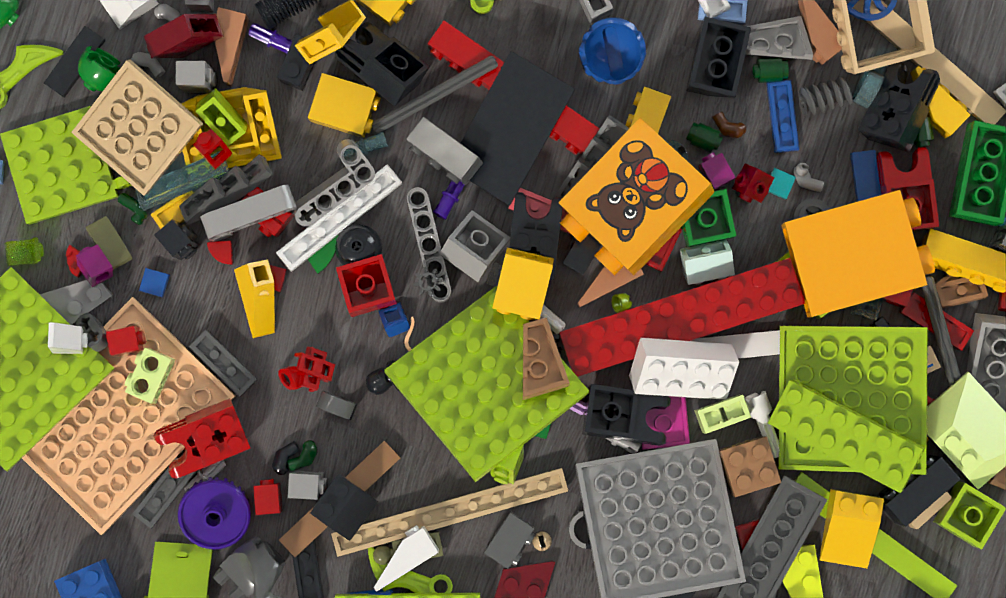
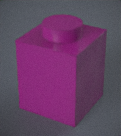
M713 152L702 158L703 163L698 166L702 175L712 184L714 190L736 178L722 153L715 155Z
M98 244L93 247H86L76 255L77 266L91 287L113 277V267Z

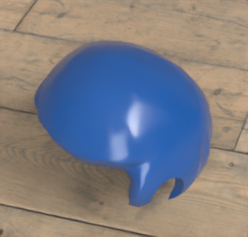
M605 18L594 23L589 31L584 34L579 47V57L583 69L588 76H592L598 82L617 85L633 78L640 71L646 57V45L642 33L637 30L633 23L622 18Z

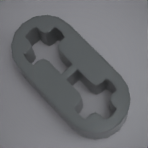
M85 313L81 315L76 322V326H81L83 333L88 334L87 346L96 352L102 351L108 345L107 331L92 314Z

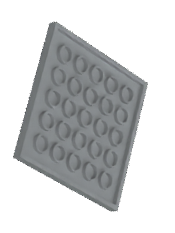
M717 439L575 464L600 598H661L746 582Z

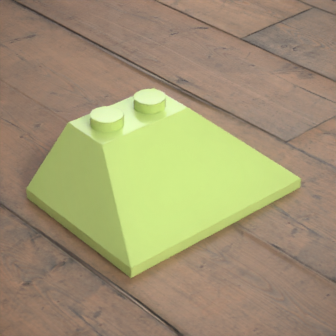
M967 371L927 406V435L977 489H980L1006 466V412Z

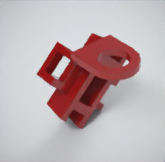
M307 346L305 353H295L294 356L299 358L297 366L283 367L278 371L280 381L287 389L294 390L306 387L309 388V392H314L318 390L320 380L331 382L335 364L325 361L327 352ZM310 361H311V362H312L311 370H308V369H309V365H310ZM284 374L287 375V377L290 380V383L286 381Z

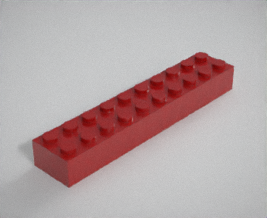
M787 258L561 331L560 335L571 369L579 377L634 359L640 338L691 341L806 303L791 258Z

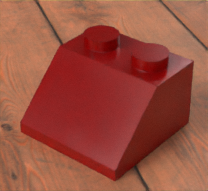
M382 254L336 267L347 309L351 317L397 304Z

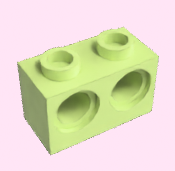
M144 348L143 351L140 350L134 362L137 366L125 381V386H127L125 392L148 403L156 404L176 359L150 348ZM155 357L158 360V367L152 371L148 367V361L150 358ZM142 379H145L149 385L144 393L138 388V384Z
M740 394L694 410L701 431L705 434L751 418L744 396Z

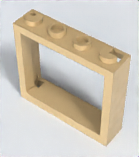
M833 0L834 9L832 14L834 21L838 25L837 41L842 46L843 56H841V63L846 72L857 74L935 53L927 0H908L916 46L857 61L846 0Z

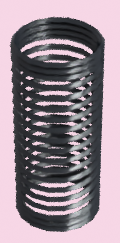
M259 0V2L254 4L269 30L275 28V26L277 27L276 21L281 25V21H285L284 18L288 20V16L292 18L291 13L293 16H296L294 10L297 14H299V10L303 12L302 7L307 10L305 3L308 8H310L309 2L314 6L312 0H309V2L308 0H268V2L263 0L264 4Z

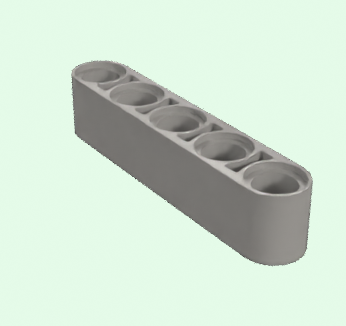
M415 187L408 192L407 202L423 267H426L429 272L428 268L431 263L438 262L442 265L441 272L436 274L435 277L443 278V281L438 282V285L446 286L448 292L445 297L438 298L433 290L432 298L437 302H445L451 297L452 290L444 258L439 255L442 249L430 200L424 189ZM420 193L425 196V200L421 205L412 203L414 194ZM426 216L430 218V225L427 228H420L417 225L420 217ZM432 239L436 242V247L433 251H425L423 249L425 240ZM432 276L428 279L426 278L428 286L431 287L434 285Z

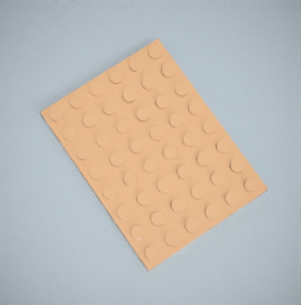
M134 297L106 323L104 328L106 331L139 326L140 330L144 331L146 344H143V348H150L176 359L157 403H148L125 392L127 388L125 381L137 366L134 362L139 351L110 356L107 345L99 353L115 369L22 458L100 535H103L170 466V463L185 450V446L180 443L158 444L153 436L156 430L230 398L232 401L236 397L223 382ZM155 357L150 358L148 361V367L152 371L158 367V360ZM145 379L140 380L138 384L139 390L143 393L147 391L148 382Z

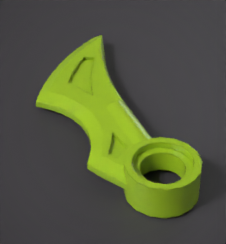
M44 45L16 46L14 61L7 69L0 72V109L7 104V92L39 65L63 55L64 52L60 49Z
M370 547L368 548L369 560L378 581L388 563L385 565L377 564L373 559L375 549ZM408 571L382 589L385 592L392 588L402 587L414 593H437L434 590L435 582L444 580L448 585L445 593H451L453 585L450 578L446 575L439 574L429 578L416 572Z

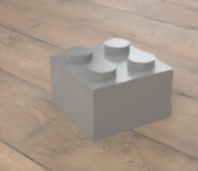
M471 210L448 237L439 255L479 282L500 256L510 237Z

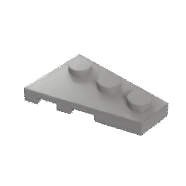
M802 16L747 26L751 27L746 49L747 55L813 60V52Z

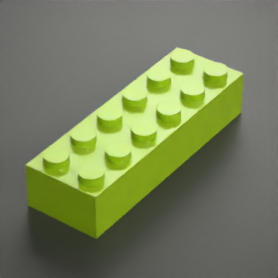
M789 380L768 421V424L899 493L904 490L926 448L795 380Z

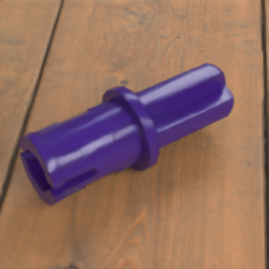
M253 23L249 29V36L268 44V48L274 47L286 54L288 53L292 40L278 34L277 30L273 32L256 23Z
M451 181L446 191H442L443 196L433 214L446 220L455 202L458 203V196L465 185L460 181L457 184Z

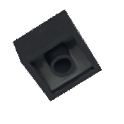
M339 473L310 514L350 541L375 508L378 501Z

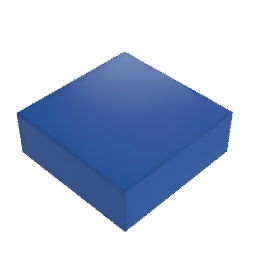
M145 268L139 291L164 297L170 275Z

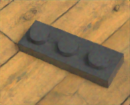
M205 330L189 346L240 397L258 380L208 330Z
M167 469L132 515L152 529L197 471L180 478H172Z

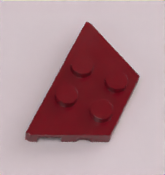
M551 560L543 563L509 567V569L503 568L494 598H545L555 561Z

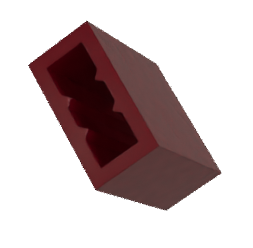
M183 14L144 36L151 59L184 58L224 37L216 14Z

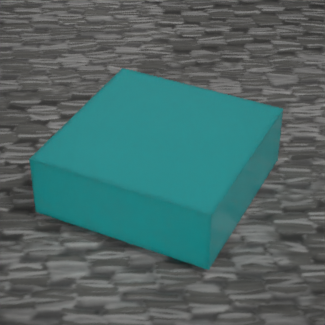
M773 168L771 176L775 178L769 188V193L786 200L796 177Z

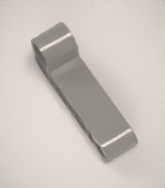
M345 139L337 146V154L345 167L295 202L297 208L292 210L300 225L309 226L373 181L375 177L374 168L354 141ZM346 149H355L354 154L352 156H344V151ZM361 167H368L366 174L357 175ZM340 182H349L345 189H338ZM322 195H329V199L325 203L318 202V199ZM312 202H314L316 209L311 205ZM305 210L306 212H308V214L304 215L301 213V211Z
M282 185L206 213L200 218L208 240L216 242L232 236V233L292 211L297 206L289 185Z

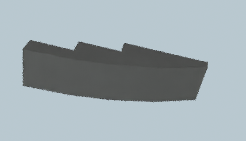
M609 115L554 197L563 198L629 128Z
M259 154L243 169L235 166L220 180L214 177L209 179L179 206L185 223L190 225L201 220L200 217L202 215L234 203L273 175L266 158Z

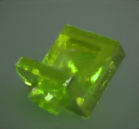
M38 237L30 240L8 241L4 243L7 267L37 264L44 255L43 245L38 242Z

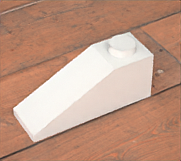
M416 525L405 532L407 537L402 540L374 586L376 592L439 552L425 526L418 528Z

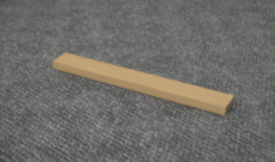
M859 0L853 6V9L863 13L864 0ZM871 0L870 13H880L874 1ZM881 0L882 4L887 8L888 5ZM893 10L884 18L867 21L898 50L916 46L913 28ZM936 48L935 53L910 59L920 68L936 70L940 76L939 84L944 85L950 91L949 95L956 101H961L967 107V111L980 122L996 124L1006 113V110Z

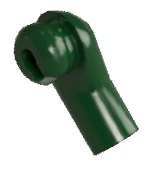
M125 192L119 195L118 203L134 212L131 220L138 225H142L144 219H147V213L139 201Z
M305 441L302 445L301 455L288 460L291 471L310 466L318 453L314 441Z

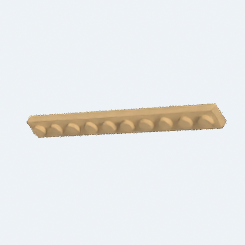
M559 468L516 480L514 484H502L362 524L350 541L337 532H333L331 535L337 557L405 538L407 537L405 532L416 525L418 528L425 526L427 531L568 492L563 470Z

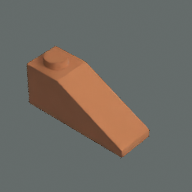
M798 0L800 14L813 52V61L823 65L842 51V46L837 41V32L839 31L815 0Z
M218 7L216 16L224 37L216 40L215 45L223 82L227 86L232 87L249 18L244 13Z
M604 266L577 303L578 307L580 308L644 275L642 269L633 276L623 267L614 276Z

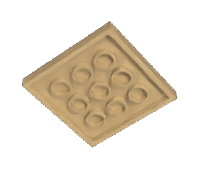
M127 60L71 133L145 196L204 123L132 60Z

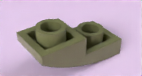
M107 216L85 227L95 245L98 244L112 265L113 270L132 260V256Z

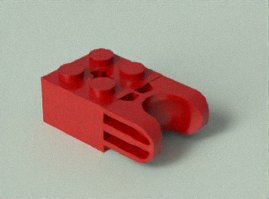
M919 147L912 154V167L909 172H902L896 168L891 153L887 151L879 152L876 159L881 195L900 190L903 200L915 199L920 213L921 226L911 228L912 231L930 230V228L939 227L934 179H932L928 149L926 147Z
M230 398L156 430L153 435L155 441L160 445L180 443L185 446L183 455L170 463L168 472L172 478L183 477L250 449ZM219 429L221 434L215 435L214 431Z

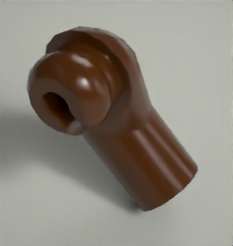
M723 112L712 117L723 136L739 138L746 133V126L743 123L728 122Z

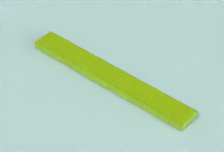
M800 472L794 481L827 499L819 514L826 519L830 492ZM881 529L878 530L872 554L932 598L950 597L957 587L956 584Z

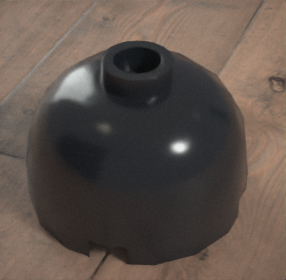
M361 224L348 226L336 239V257L342 265L380 255L382 254V241L377 232L369 226Z

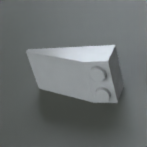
M975 313L972 328L974 332L970 339L967 371L1006 412V316Z

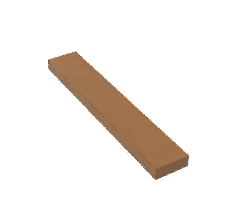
M383 441L346 478L363 491H366L400 457ZM311 510L279 539L294 557L302 552L328 527L311 515Z

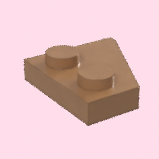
M946 275L935 284L942 308L988 297L985 284H973L969 279Z

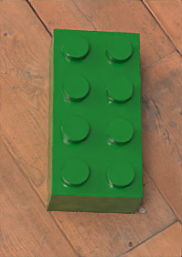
M974 120L966 125L949 217L997 226L1004 223L1006 213V127Z

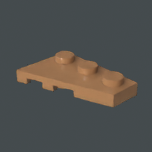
M547 318L523 324V400L568 387L570 383Z

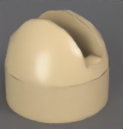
M540 531L536 533L532 542L537 550L545 551L550 548L552 540L547 532ZM542 535L544 537V543L546 545V547L541 548L538 537Z

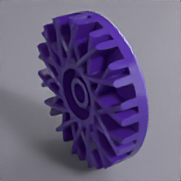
M209 477L206 481L201 479L199 483L195 482L183 494L178 508V522L183 534L195 545L206 549H223L238 542L247 531L251 518V505L249 504V498L247 499L245 496V491H241L240 486L236 487L233 481L228 482L227 478L223 481L218 480V477H215V479ZM210 513H216L218 516L214 517Z

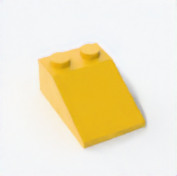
M830 489L819 560L868 569L881 522L884 499Z

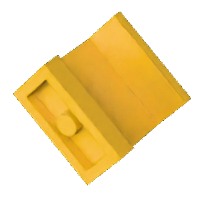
M348 0L319 16L317 19L323 28L299 40L295 47L305 60L311 64L343 47L366 17L353 0Z

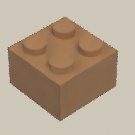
M760 436L719 449L722 467L732 496L738 497L781 483L766 436Z

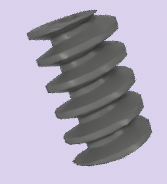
M838 77L835 81L828 80L826 84L820 82L817 86L810 85L808 89L802 87L799 90V105L804 117H807V110L809 109L813 115H816L817 107L824 113L827 104L831 110H834L835 102L838 103L840 108L844 106L845 99L849 105L853 103L850 88L842 77Z

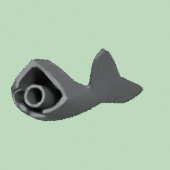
M259 536L251 538L236 548L223 561L213 576L221 586L230 578L234 581L236 586L228 593L231 598H245L253 593L254 598H282L273 595L271 589L281 575L286 561L267 541L260 540Z

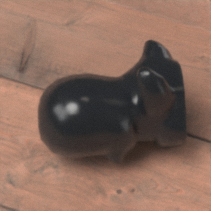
M388 361L386 364V368H388L396 361ZM379 368L368 374L366 378V387L374 395H381L392 385L395 386L385 374L386 368Z

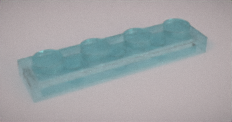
M219 152L210 155V156L212 157V159H213ZM203 158L163 175L145 196L135 188L139 206L145 211L203 186L212 177L216 179L222 178L229 172L226 160L218 168L214 169Z

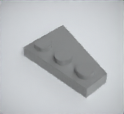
M84 280L40 295L72 325L81 315L89 313L113 294L103 282L91 287L89 282Z

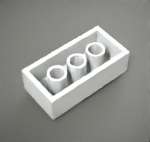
M640 338L629 377L635 394L726 400L739 365V360L732 344Z

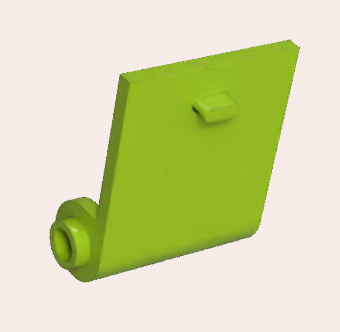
M155 542L148 596H144V598H209L207 593L213 549L202 548L195 544Z

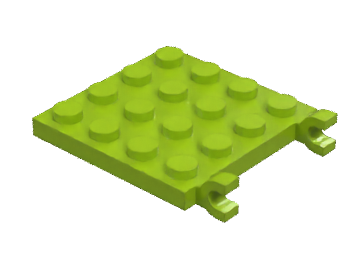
M91 106L0 133L26 224L30 225L118 198L117 190L132 186L122 176L114 180L110 166L71 133Z

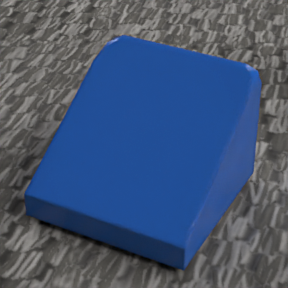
M400 302L378 311L388 337L396 336L410 329Z

